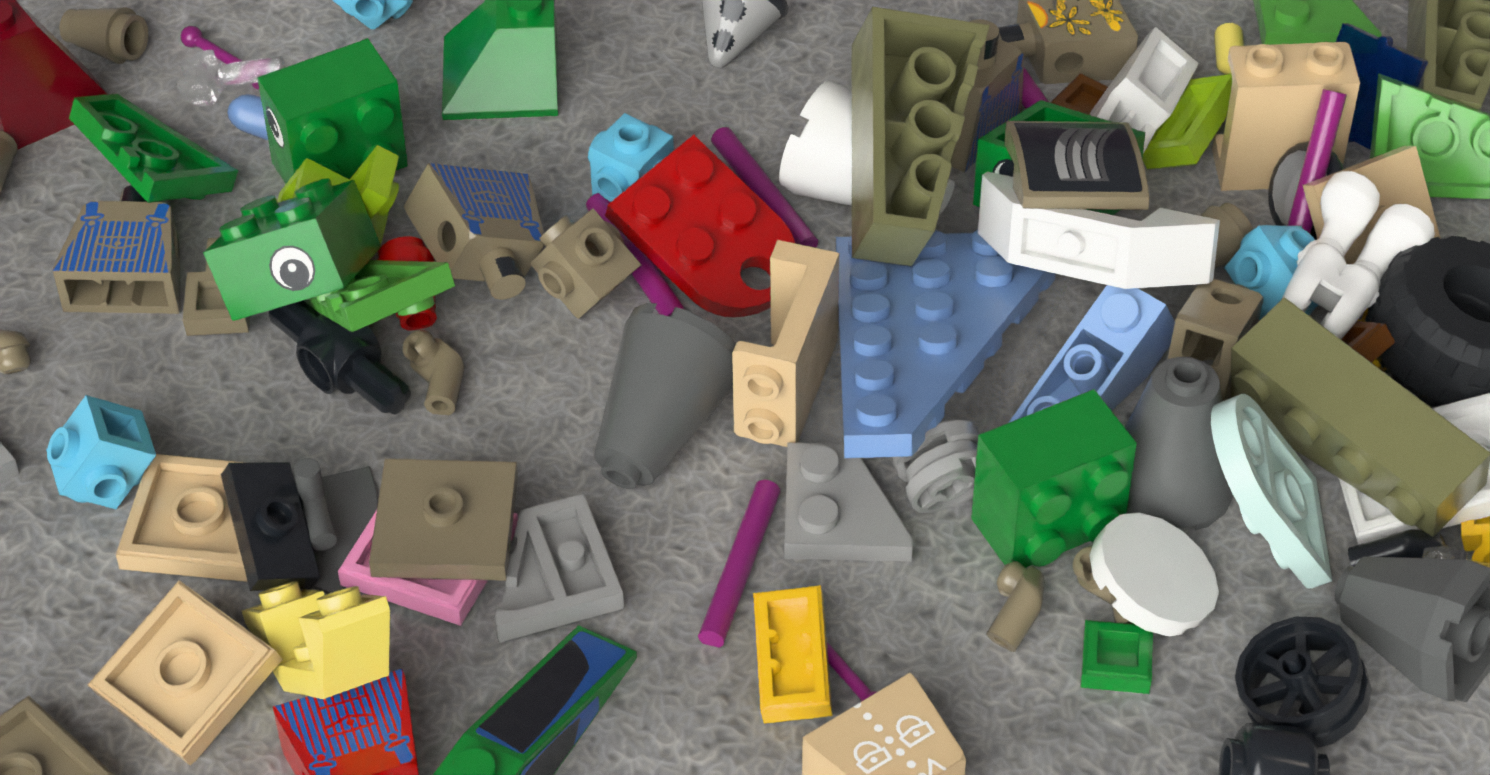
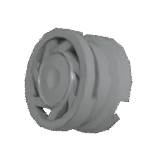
M957 419L941 422L935 428L925 433V441L913 456L892 457V464L898 477L904 482H908L906 485V496L911 507L917 512L934 513L961 505L973 498L977 444L980 433L976 425L970 420Z

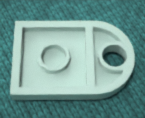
M1240 394L1215 404L1211 412V429L1215 449L1228 485L1239 504L1246 526L1252 534L1261 533L1270 544L1277 564L1283 570L1290 568L1306 588H1315L1332 582L1316 477L1250 396Z

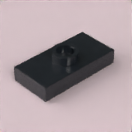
M290 462L228 463L221 473V479L250 591H265L296 581L300 589H312L320 579V574Z

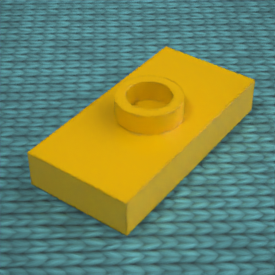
M821 585L753 593L760 709L763 723L833 716L824 599Z

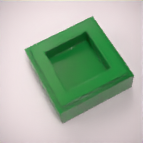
M1085 620L1080 688L1149 694L1152 681L1153 632L1146 631L1134 624Z

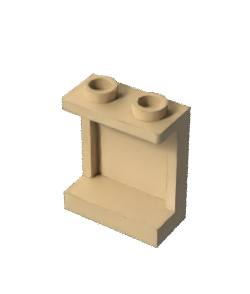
M1318 42L1230 47L1228 62L1232 75V88L1224 134H1215L1212 146L1221 191L1269 189L1270 178L1279 159L1291 147L1310 140L1323 89L1347 94L1332 150L1343 164L1360 86L1350 45L1346 42Z
M777 240L770 257L771 344L774 346L767 347L744 341H738L732 352L734 433L759 443H771L787 447V443H798L838 340L839 253Z

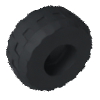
M1450 236L1446 239L1435 237L1423 245H1415L1400 251L1392 259L1388 269L1381 278L1378 291L1379 297L1368 308V314L1365 318V322L1386 324L1395 340V343L1377 358L1382 368L1385 367L1393 380L1418 396L1421 401L1431 406H1442L1490 393V243L1468 240L1467 237Z

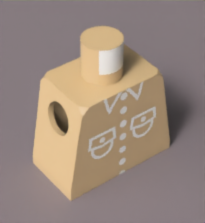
M911 673L906 674L803 737L802 775H965L966 759L963 750L917 679Z

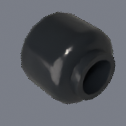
M1251 722L1241 727L1235 739L1226 738L1219 761V775H1330V764L1326 754L1317 752L1316 743L1308 730L1296 726Z

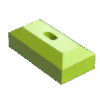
M1231 74L1190 79L1171 116L1155 131L1143 153V162L1147 169L1175 168L1197 164L1227 117L1232 88Z

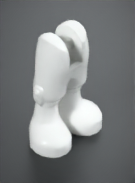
M1353 171L1336 173L1325 185L1320 201L1324 221L1319 239L1310 242L1298 253V266L1283 295V298L1288 299L1303 312L1306 311L1312 301L1328 310L1321 325L1339 339H1342L1363 312L1370 308L1379 297L1378 291L1381 278L1388 269L1392 259L1400 251L1429 242L1435 235L1434 225L1423 211L1408 204H1395L1382 213L1368 235L1365 246L1356 262L1346 264L1345 254L1354 241L1363 233L1374 216L1380 199V194L1375 184L1365 176Z

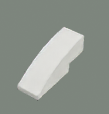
M1154 27L1111 82L1089 115L1111 122H1128L1131 128L1146 132L1144 153L1155 131L1171 116L1199 63L1158 28Z

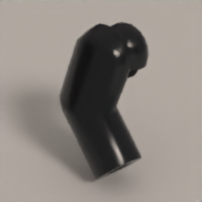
M1411 529L1349 547L1348 556L1351 566L1355 567L1362 557L1448 559L1449 551L1448 546L1445 544V539L1440 533L1432 537L1421 529Z

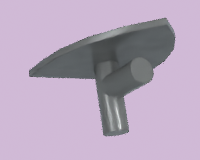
M304 458L295 463L294 476L320 574V579L313 588L329 594L346 588L340 585L338 570L377 510V491L370 466L322 477L318 461L312 458Z

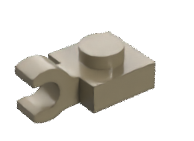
M219 237L208 238L206 249ZM207 261L204 272H187L182 319L187 336L249 333L250 316L232 321Z

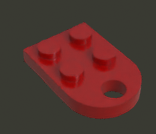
M694 134L607 205L605 217L689 299L702 309L723 317L751 316L771 308V286L762 290L753 289L743 282L740 272L749 267H757L766 271L770 276V257L777 240L795 243L794 237L786 223Z

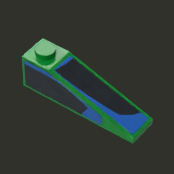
M578 625L463 733L433 775H554L637 659V651Z

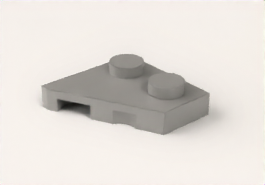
M787 443L784 559L912 562L913 539L861 458H844V444Z
M584 493L520 510L515 530V549L509 555L504 596L501 608L496 610L494 618L496 636L499 643L624 609L622 588Z

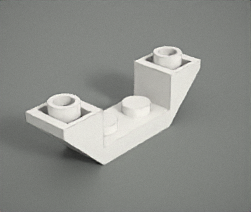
M986 172L982 175L978 234L1008 263L1123 289L1209 284L1214 279L1220 220L1159 208L1142 221L1085 209H1023L1012 188L1013 177Z

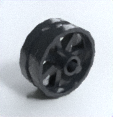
M1296 616L1271 624L1250 640L1239 656L1235 673L1239 697L1247 709L1252 722L1296 726L1306 729L1312 734L1317 748L1336 743L1356 728L1368 710L1372 691L1367 669L1360 658L1353 639L1341 626L1320 617ZM1310 650L1327 651L1315 662H1312ZM1347 659L1352 663L1349 677L1327 676ZM1268 673L1281 679L1280 681L1259 687ZM1328 694H1338L1337 698L1328 703ZM1284 699L1276 716L1258 708Z

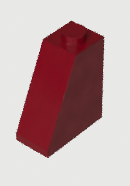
M0 0V131L9 134L14 139L18 150L74 125L69 116L75 97L107 95L108 93L91 72L19 1Z

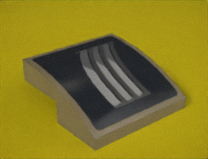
M1006 121L1004 145L1014 163L1012 188L1023 209H1149L1150 197L1144 164L1137 140L1128 122Z

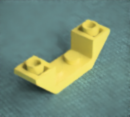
M296 581L260 592L258 595L261 604L242 610L245 624L249 631L275 649L283 659L273 670V673L285 692L325 699L389 676L390 608L386 596L361 595L358 586L324 595V592L319 590H300L299 584Z

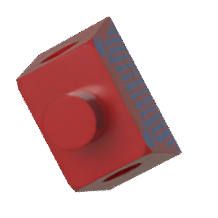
M403 669L389 672V676L325 699L307 696L273 706L280 745L295 775H419L411 711Z

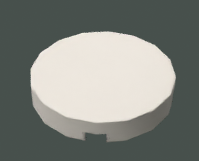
M1140 512L1122 514L1107 524L1095 538L1089 555L1093 578L1100 590L1106 585L1110 593L1116 598L1112 606L1121 616L1140 628L1169 637L1182 635L1187 629H1195L1215 609L1219 590L1214 569L1203 550L1184 531L1164 519Z

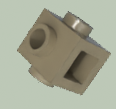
M591 209L575 223L568 215H565L539 238L546 248L530 263L538 273L539 280L544 289L553 297L560 299L578 319L641 266L639 261L624 245L619 231L612 224L604 221L594 209Z

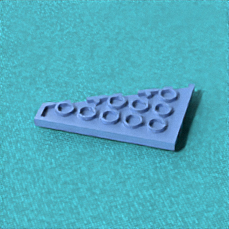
M935 230L912 266L852 258V236L836 237V252L839 253L838 314L844 458L913 456L925 441V433L935 428L944 418L947 401L955 392H965L983 370L984 361L994 356L1002 346V334L1011 323H1021L1038 302L1039 293L1048 289L1055 281V273L1008 263L978 234V230L973 233L949 234Z

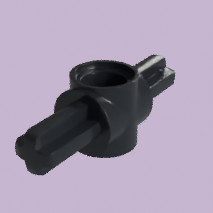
M304 301L269 310L271 322L297 343L296 356L303 372L324 393L330 394L336 389L344 394H352L356 391L382 413L390 412L396 415L404 409V403L411 397L410 388L381 364V348L369 326L351 332L326 316L319 314Z

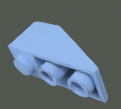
M1107 285L1008 423L1095 389L1112 411L1149 376L1169 348L1175 321L1166 304L1139 288L1123 289Z

